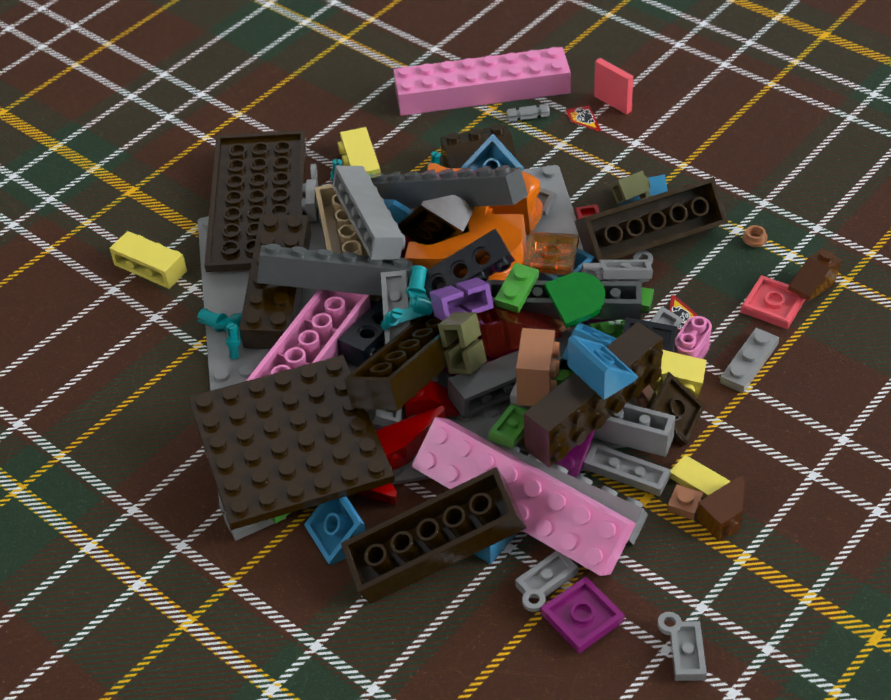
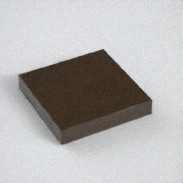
M670 372L662 375L646 408L675 416L673 440L682 447L687 445L705 406Z

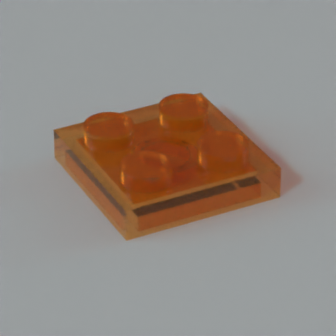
M530 231L523 265L538 269L539 273L560 275L573 273L579 235Z

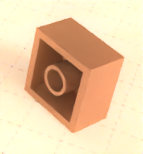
M522 328L516 365L517 405L533 406L557 387V380L553 379L559 376L560 360H555V358H559L560 342L555 341V330Z

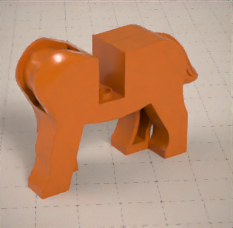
M429 163L427 171L435 170V172H440L450 168L440 166L437 163ZM452 168V169H453V171H458V170H460V169H462V168ZM522 171L528 193L527 197L514 205L477 206L466 225L469 228V232L432 245L408 242L405 258L408 261H412L413 266H423L428 270L496 229L515 261L511 263L507 270L494 273L489 276L488 280H506L515 262L526 266L528 254L526 235L532 234L543 214L542 202L536 197L540 192V181L531 174ZM490 256L482 257L480 265L486 264ZM468 269L461 270L458 278L466 276Z

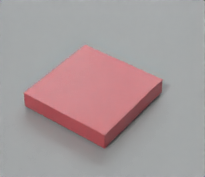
M599 58L595 61L594 96L624 114H629L632 111L633 75Z
M761 275L743 302L740 312L788 329L806 299L789 291L788 284Z

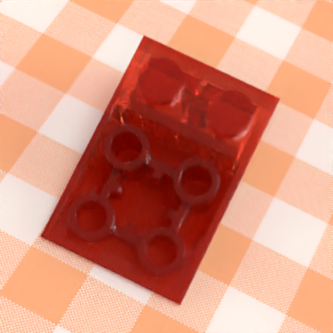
M493 304L494 308L477 313L481 332L477 339H482L486 356H500L508 350H519L522 328L555 330V339L562 337V333L548 315L522 309L519 313L497 307L495 304Z

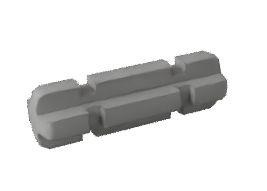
M541 104L539 107H536V105L519 107V110H516V108L507 110L509 122L517 121L519 118L521 121L536 119L538 116L541 118L548 117L550 115L548 104Z

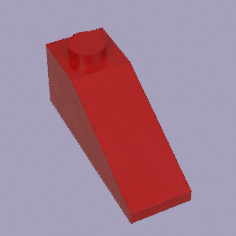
M443 405L376 430L392 470L408 464L417 455L434 418H445Z

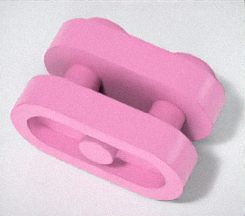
M702 316L689 318L675 338L674 353L703 359L709 350L711 322Z

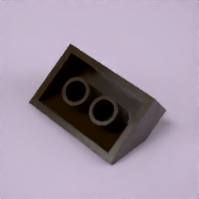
M494 124L489 128L483 129L473 128L468 132L449 133L446 136L440 137L442 159L445 167L461 168L492 134L517 159L512 136L506 124Z
M456 195L426 200L398 223V228L402 234L419 244H436L460 235L464 231L475 207L470 205L466 199Z

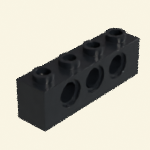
M496 229L490 231L427 270L424 289L430 301V292L436 290L441 282H446L445 287L451 285L455 288L456 283L476 277L486 282L489 276L496 272H503L511 266L515 259ZM490 256L486 264L480 265L482 257ZM468 269L466 276L458 278L461 270Z
M382 298L338 338V356L343 355L347 363L359 367L385 345V332L380 326L383 320Z

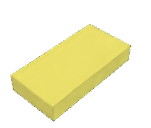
M684 455L671 469L670 479L680 485L703 492V498L731 482L687 455Z

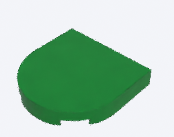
M574 272L544 283L545 290L565 328L595 317L604 305V286L598 278L591 274Z

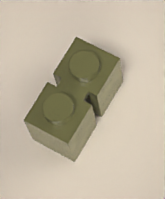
M643 170L609 184L617 204L638 195L640 199L651 197L649 193L650 181L644 175Z
M453 312L438 324L443 347H448L459 338L457 342L444 351L449 374H473L487 362L482 339H477L481 332L476 312Z

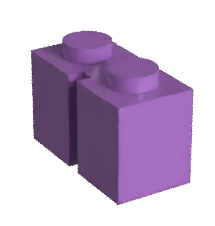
M477 277L456 283V288L450 285L430 292L434 316L442 321L453 312L480 313L494 308L489 283Z

